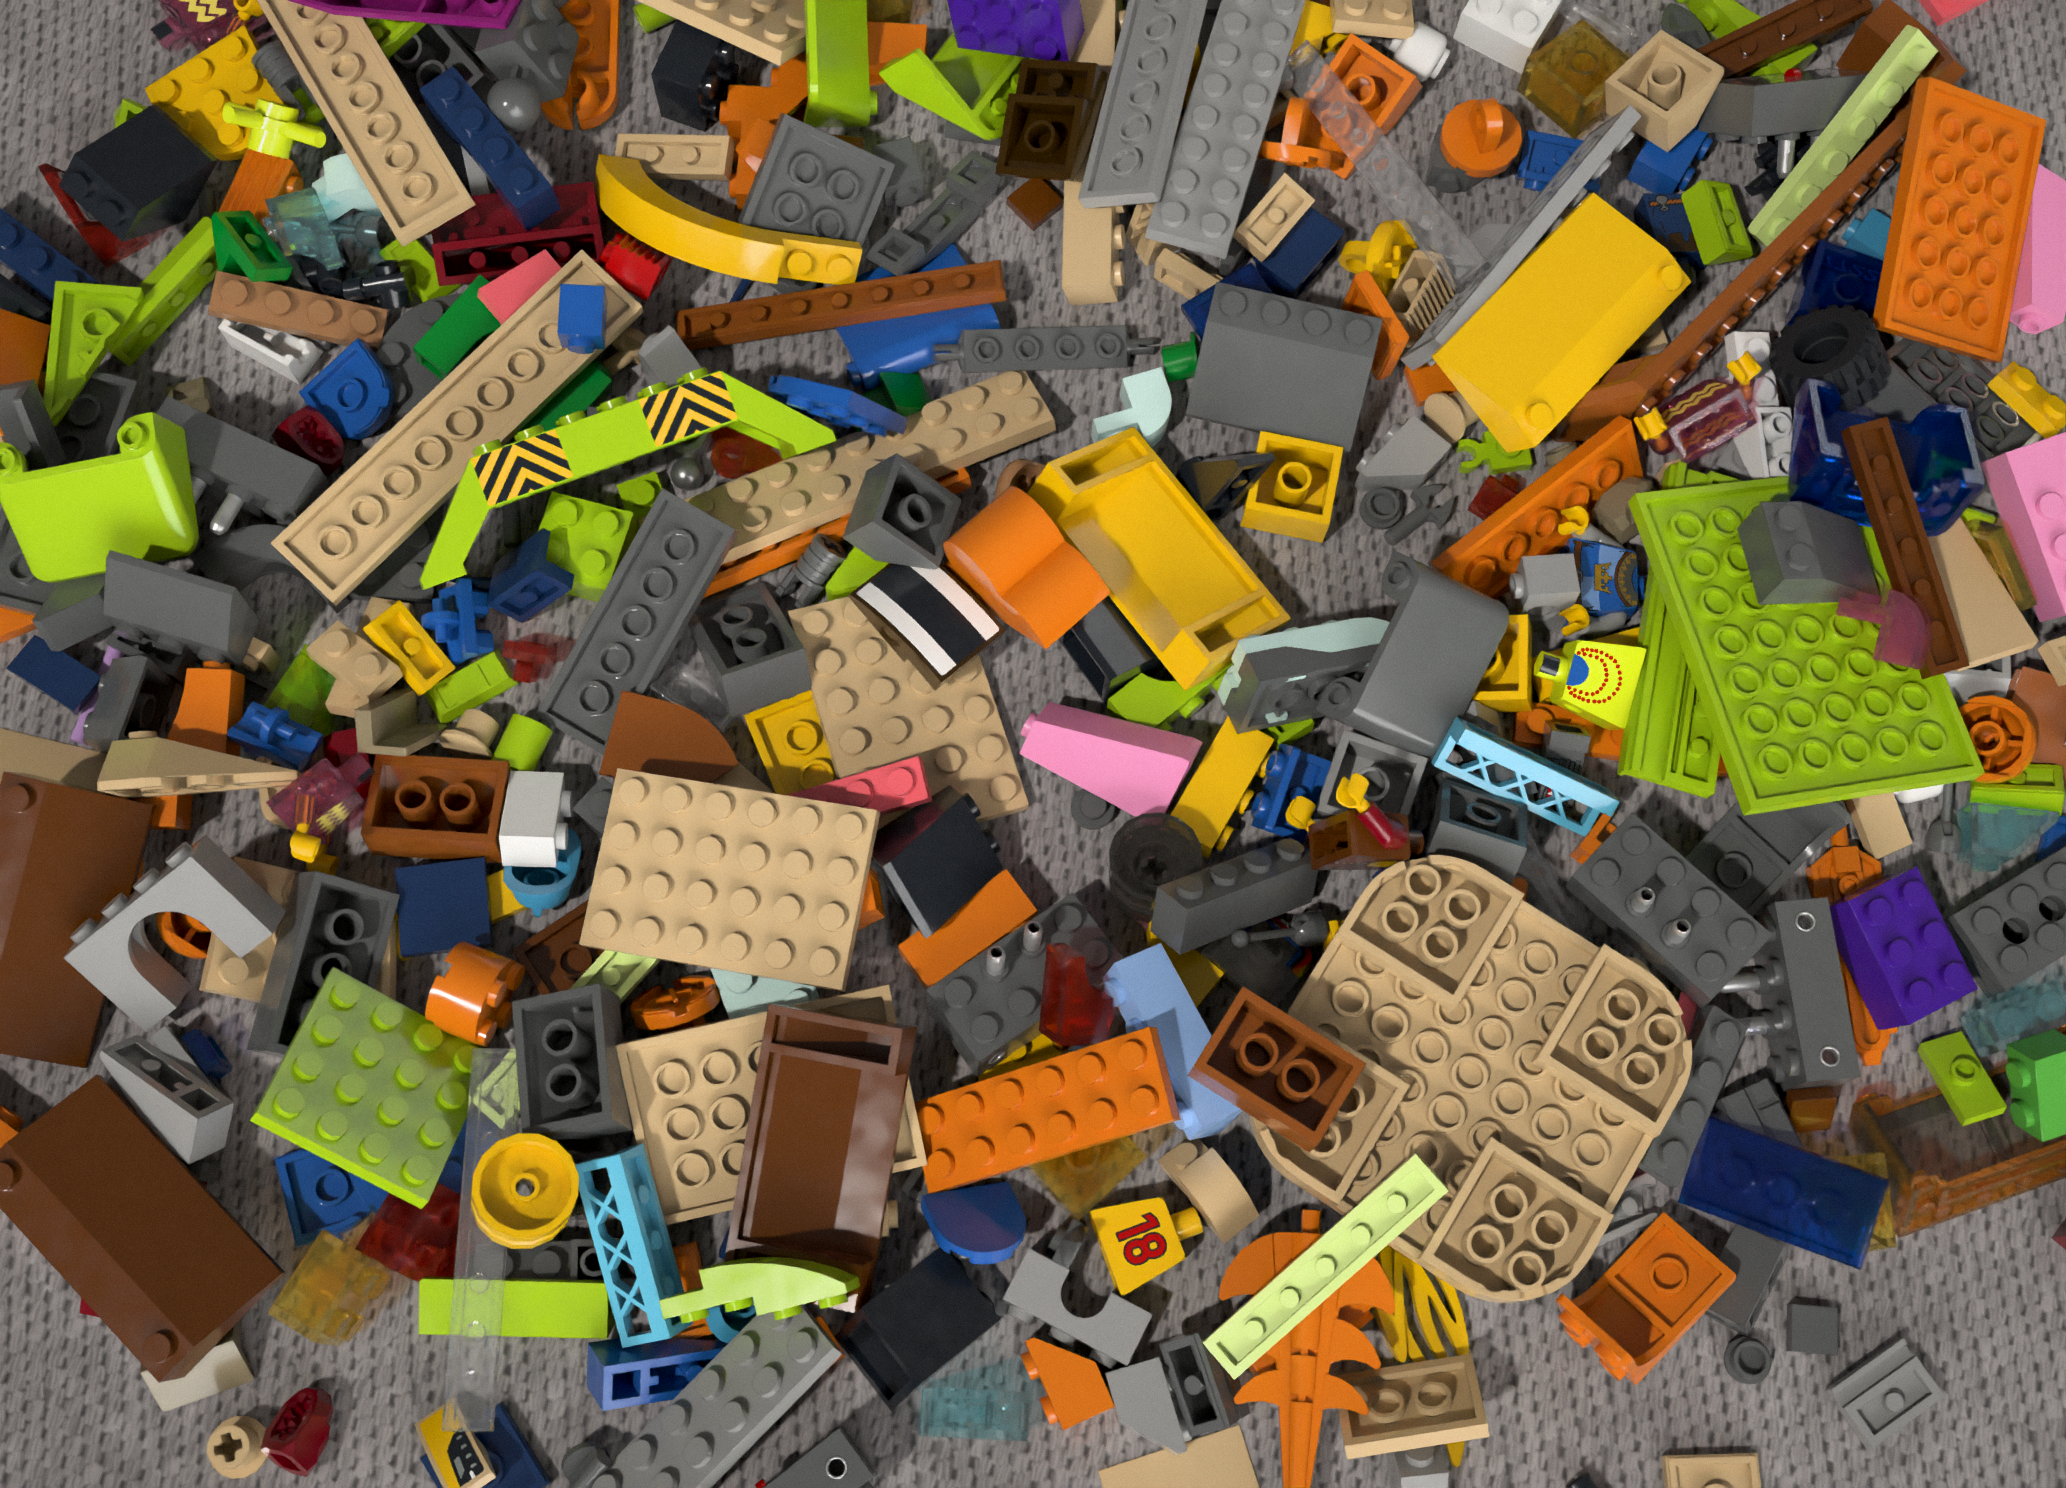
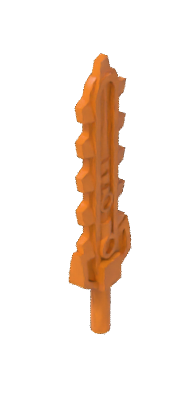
M1847 826L1830 838L1831 849L1823 852L1824 854L1806 868L1811 898L1828 897L1829 904L1882 878L1880 861L1859 850L1858 846H1849ZM1838 950L1856 1052L1859 1053L1865 1066L1881 1065L1882 1053L1889 1043L1890 1034L1898 1032V1027L1884 1030L1877 1029Z

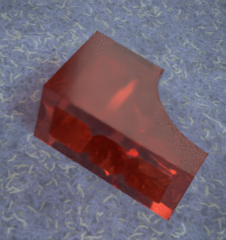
M1047 943L1038 1031L1059 1046L1094 1044L1109 1040L1110 1025L1114 1020L1113 998L1089 983L1086 975L1084 955L1065 943Z

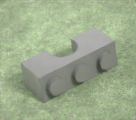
M1028 1248L1002 1301L1010 1305L1006 1313L1030 1326L1034 1319L1041 1321L1051 1327L1048 1336L1070 1348L1073 1347L1075 1341L1091 1348L1092 1351L1089 1358L1111 1370H1114L1117 1363L1124 1367L1128 1366L1153 1314L1111 1292L1098 1314L1088 1318L1072 1315L1064 1307L1061 1299V1288L1070 1270Z

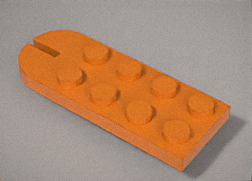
M569 0L563 7L557 9L574 26L580 38L564 96L541 103L542 114L553 125L573 130L574 98H579V102L576 103V114L581 130L595 128L603 124L614 113L619 96L621 0Z

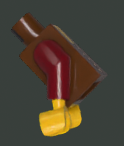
M1358 773L1352 774L1350 781L1346 777H1342L1336 791V800L1339 804L1348 808H1356L1357 810H1347L1315 822L1311 817L1316 809V805L1303 796H1297L1296 799L1291 801L1285 814L1286 821L1291 826L1305 829L1308 832L1306 837L1309 839L1311 870L1383 869L1403 860H1409L1410 856H1419L1424 848V837L1420 830L1409 829L1408 818L1405 814L1383 812L1374 801L1368 802L1364 795L1369 782Z

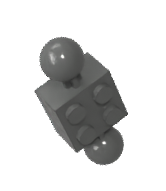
M521 0L506 29H481L474 53L499 79L488 93L487 107L507 131L521 132L529 129L540 116L541 103L563 97L565 94L580 38L574 26L557 10L563 7L569 0Z

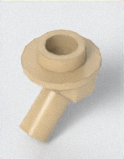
M628 327L611 343L618 352L601 364L609 370L611 376L631 362L641 365L638 351L648 337L641 331Z

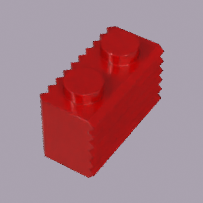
M618 232L613 242L609 241L599 263L605 266L604 271L624 290L647 301L661 284L673 256L649 246L628 232L625 235Z

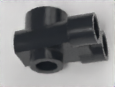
M331 238L318 239L313 243L314 251L300 256L303 271L313 287L319 286L320 290L330 294V297L346 300L342 291V282L344 279H347L345 271L352 269L349 256L342 245L336 247Z
M386 260L375 264L373 268L353 271L351 278L343 280L342 291L345 299L348 301L365 300L367 297L378 296L381 308H398L414 300L411 288L416 284V276L411 265L399 267L398 260Z

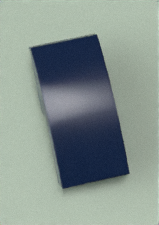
M37 635L30 639L6 668L42 694L48 695L76 715L79 714L98 691L101 678L100 675L65 652L51 651L45 640Z

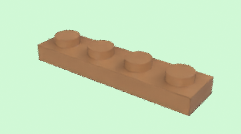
M217 270L208 308V315L344 346H349L357 338H360L368 343L373 352L378 351L382 342L388 313L387 309L265 281L251 282L247 277Z

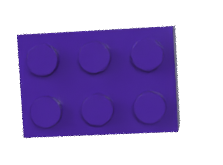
M947 0L958 48L1041 60L1070 61L1085 31L1080 0Z
M1918 867L1886 875L1829 904L1837 948L1878 1030L1910 1025L1978 989Z

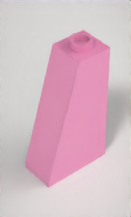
M2038 164L2009 319L2020 330L2032 334H2038L2063 323L2066 314V180Z
M1048 702L1039 715L1032 712L1025 722L1020 735L1025 737L1026 740L1019 754L1158 828L1172 806L1203 742L1193 737Z

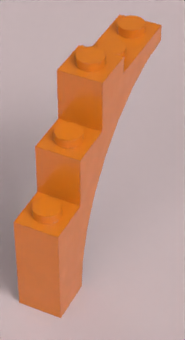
M867 21L870 86L886 83L878 73L892 59L901 58L917 48L921 49L927 56V25ZM799 53L779 66V68H772L771 87L729 85L727 101L721 100L720 125L727 126L728 135L736 142L733 162H738L737 173H731L729 197L736 198L739 213L743 209L756 173L739 155L736 148L752 117H759L776 125L780 113H784L804 122L808 101L806 53Z

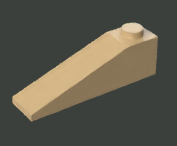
M156 731L129 732V740L112 741L97 780V791L129 799L284 787L298 780L300 781L297 785H304L307 780L301 782L303 777L297 780V778L304 774L299 771L159 738Z

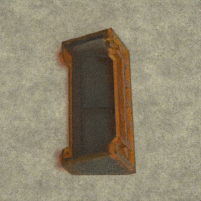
M2066 1024L2057 1031L2066 1035ZM2007 1063L1986 1070L2007 1105L2004 1113L1966 1126H1961L1939 1088L1894 1104L1889 1095H1878L1877 1093L1866 1094L1853 1103L1848 1128L1891 1228L1898 1238L2066 1178V1134L2041 1142L2014 1124L2010 1114L2012 1098L2010 1081L2006 1074Z

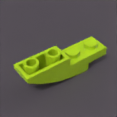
M782 1257L745 1258L716 1263L700 1269L699 1274L703 1287L673 1294L659 1300L663 1320L680 1315L682 1324L709 1317L708 1308L724 1304L726 1312L754 1305L757 1316L773 1312L775 1320H780L803 1313L802 1304L818 1301L819 1308L823 1309L848 1301L846 1293L860 1287L858 1277L853 1274L813 1261Z

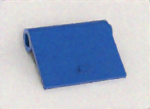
M951 243L934 259L907 274L967 264L954 243ZM878 267L856 276L855 282L896 275L882 267ZM991 303L836 327L835 329L849 354L850 363L845 364V369L854 388L861 386L864 392H868L880 387L879 373L911 374L941 362H934L933 355L949 352H932L933 344H957L962 330L1001 328Z

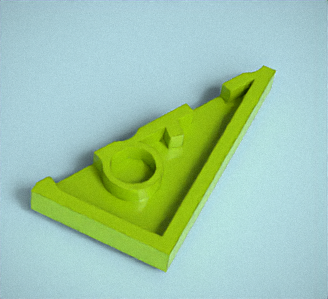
M55 281L43 400L53 427H57L143 302L144 293L141 287Z

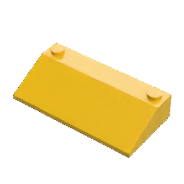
M1593 192L1588 194L1509 275L1499 289L1431 357L1507 453L1534 448L1680 295L1691 281L1668 249Z
M1135 427L1048 462L1027 493L1049 515L1064 540L1077 549L1095 568L1110 591L1108 596L1184 691L1214 676L1231 664V658L1239 640L1250 635L1262 636L1273 634L1291 620L1287 612Z

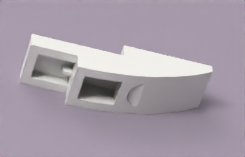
M1734 331L1724 337L1727 362L1738 360L1748 350L1762 368L1751 379L1748 396L1745 398L1738 397V381L1730 371L1729 377L1720 382V386L1722 384L1727 385L1721 389L1727 419L1738 418V420L1730 421L1728 424L1744 419L1743 423L1733 425L1730 429L1740 457L1753 480L1800 475L1790 407H1779L1776 379L1770 367L1769 354L1772 350L1769 332Z

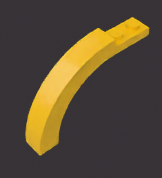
M598 154L594 178L596 202L613 222L649 246L690 264L753 281L777 284L779 277L834 285L855 283L863 250L859 242L761 229L711 215L676 199L657 186L644 172L638 159Z

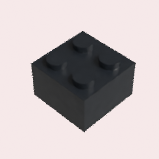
M677 19L651 73L661 117L706 132L711 119L716 121L719 118L720 102L723 100L722 96L726 87L734 85L737 80L739 65L735 62V45Z

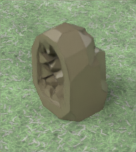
M1630 476L1619 481L1602 494L1592 508L1593 525L1621 545L1634 537L1639 531L1628 501L1635 493L1651 492L1653 490L1652 481L1637 476Z

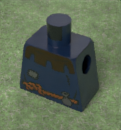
M1643 193L1633 212L1635 224L1668 249L1674 258H1677L1676 262L1691 281L1685 289L1696 284L1695 270H1704L1707 265H1704L1681 199L1682 194Z

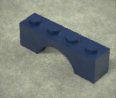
M454 66L419 89L431 115L454 143L458 142L473 158L498 193L502 202L527 232L561 209L552 185Z
M0 208V264L28 283L52 306L55 281L100 284L96 279Z

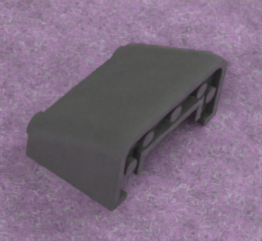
M1394 550L1382 576V588L1387 596L1400 603L1361 682L1348 677L1336 678L1324 691L1316 710L1391 746L1426 757L1429 761L1433 759L1456 716L1462 719L1507 629L1509 612L1500 601Z

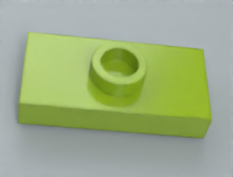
M1962 1031L1920 1044L1917 1051L1961 1126L2004 1113L2007 1105Z

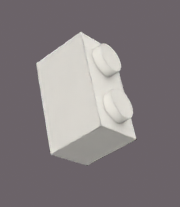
M510 771L499 831L502 866L557 868L559 849L566 850L568 845V823H563L564 817H572L573 791H565L564 773Z

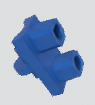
M458 578L455 580L456 584L454 586L441 589L439 591V598L432 600L433 612L421 616L422 627L428 630H435L436 642L444 644V654L455 666L469 658L483 657L494 650L493 634L490 630H480L475 627V618H482L489 612L490 607L486 605L489 593L473 589L471 579Z
M254 701L248 706L241 720L227 732L228 740L242 746L244 752L257 758L263 756L282 765L283 768L301 773L310 763L313 754L323 743V734L290 719L288 710L279 706L271 710Z

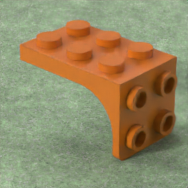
M1662 1212L1587 1291L1572 1300L1561 1293L1555 1300L1561 1311L1558 1319L1565 1325L1564 1331L1579 1346L1585 1348L1590 1344L1594 1347L1593 1351L1600 1358L1599 1363L1615 1379L1621 1381L1625 1376L1636 1386L1737 1277L1736 1273L1665 1212Z

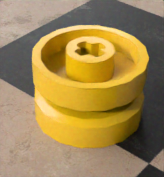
M517 1133L497 1141L481 1156L472 1177L471 1210L477 1226L491 1241L510 1249H532L551 1241L566 1227L578 1198L579 1174L572 1156L557 1141L540 1134ZM519 1186H530L531 1195H519L517 1193Z

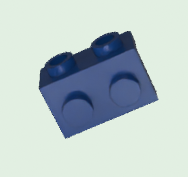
M1526 130L1515 179L1525 181L1524 189L1541 192L1584 140ZM1599 177L1594 181L1590 178L1583 186L1587 193L1581 200L1588 193H1599L1601 184H1598Z
M1279 744L1278 750H1274L1267 761L1265 772L1268 778L1264 790L1259 792L1253 801L1251 816L1254 818L1251 826L1284 838L1291 837L1303 844L1307 831L1291 826L1286 821V811L1291 801L1296 799L1297 796H1303L1317 805L1332 761L1301 751V749L1294 746Z

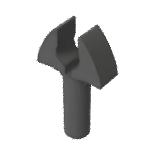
M1428 485L1416 488L1410 495V498L1416 502L1415 509L1384 533L1386 542L1389 545L1395 546L1424 522L1435 523L1440 530L1451 513L1454 497L1445 502L1440 508L1431 507L1427 509L1429 499L1439 494L1443 485Z

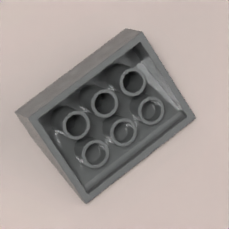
M1216 281L1185 416L1257 433L1265 431L1344 447V453L1349 454L1383 319Z
M1907 338L1901 339L1886 351L1889 359V364H1887L1889 368L1888 377L1882 379L1883 387L1880 391L1872 393L1873 398L1866 404L1860 403L1864 408L1873 411L1879 418L1888 417L1893 435L1903 439L1916 451L1923 463L1930 448L1971 462L1973 466L1959 495L1965 497L1971 504L1989 488L1981 462L2038 442L2042 438L2032 426L1987 386L1995 375L1978 359Z

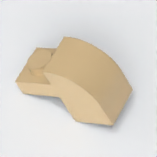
M1185 1138L1158 1160L1164 1172L1188 1196L1201 1220L1224 1244L1260 1216L1247 1191L1230 1167L1212 1147L1208 1149L1200 1139L1189 1140Z

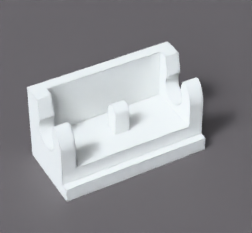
M226 319L218 327L232 348L299 385L323 353L322 349L316 347L313 342L306 338H300L286 332L241 322L235 325Z

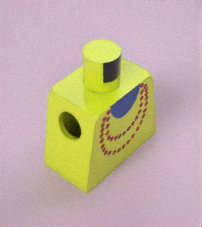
M1575 640L1565 643L1561 656L1541 651L1536 659L1533 673L1537 677L1554 681L1550 694V701L1604 729L1610 731L1625 729L1647 649Z

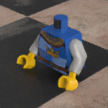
M1577 505L1561 510V514L1565 515L1569 522L1559 524L1558 532L1561 535L1572 534L1574 537L1568 539L1560 554H1574L1581 592L1575 604L1559 611L1558 615L1567 619L1561 629L1564 636L1576 633L1597 639L1623 627L1625 622L1637 610L1638 600L1644 601L1648 575H1638L1637 554L1634 551L1624 549L1623 545L1589 523L1586 510L1582 506Z

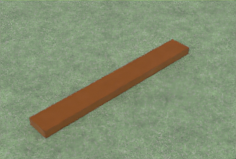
M1001 260L676 311L677 334L690 351L1007 301Z

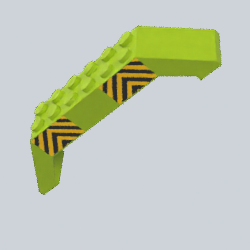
M706 367L694 370L676 379L678 385L669 389L666 381L641 389V392L636 393L637 400L627 403L624 395L601 403L600 406L596 407L597 414L586 417L584 410H580L558 418L559 420L555 422L557 428L544 432L541 424L518 432L514 436L516 442L506 446H502L500 439L475 447V450H473L474 457H471L466 463L418 581L422 590L466 575L463 563L488 511L717 429L728 427L779 450L782 460L837 441L833 430L722 371L708 374Z

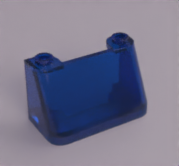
M1807 378L1795 397L1787 485L1789 501H1801L1857 521L1858 525L1872 527L1840 431L1849 426L1880 418L1836 410L1841 401L1839 389L1830 382ZM1934 404L1918 413L1911 424L1889 420L1927 537L1937 536L1949 530L1985 486L1967 408Z

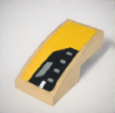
M453 1397L415 1424L424 1450L443 1488H481L496 1478L486 1448L475 1436L466 1410L456 1397Z

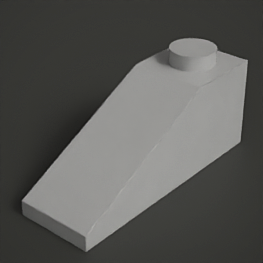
M139 1035L100 1051L99 1058L138 1115L175 1155L186 1163L191 1164L225 1148L234 1106L233 1101Z

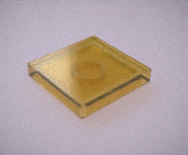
M1977 518L1965 522L1964 524L2019 610L2024 611L2037 605L2005 528Z

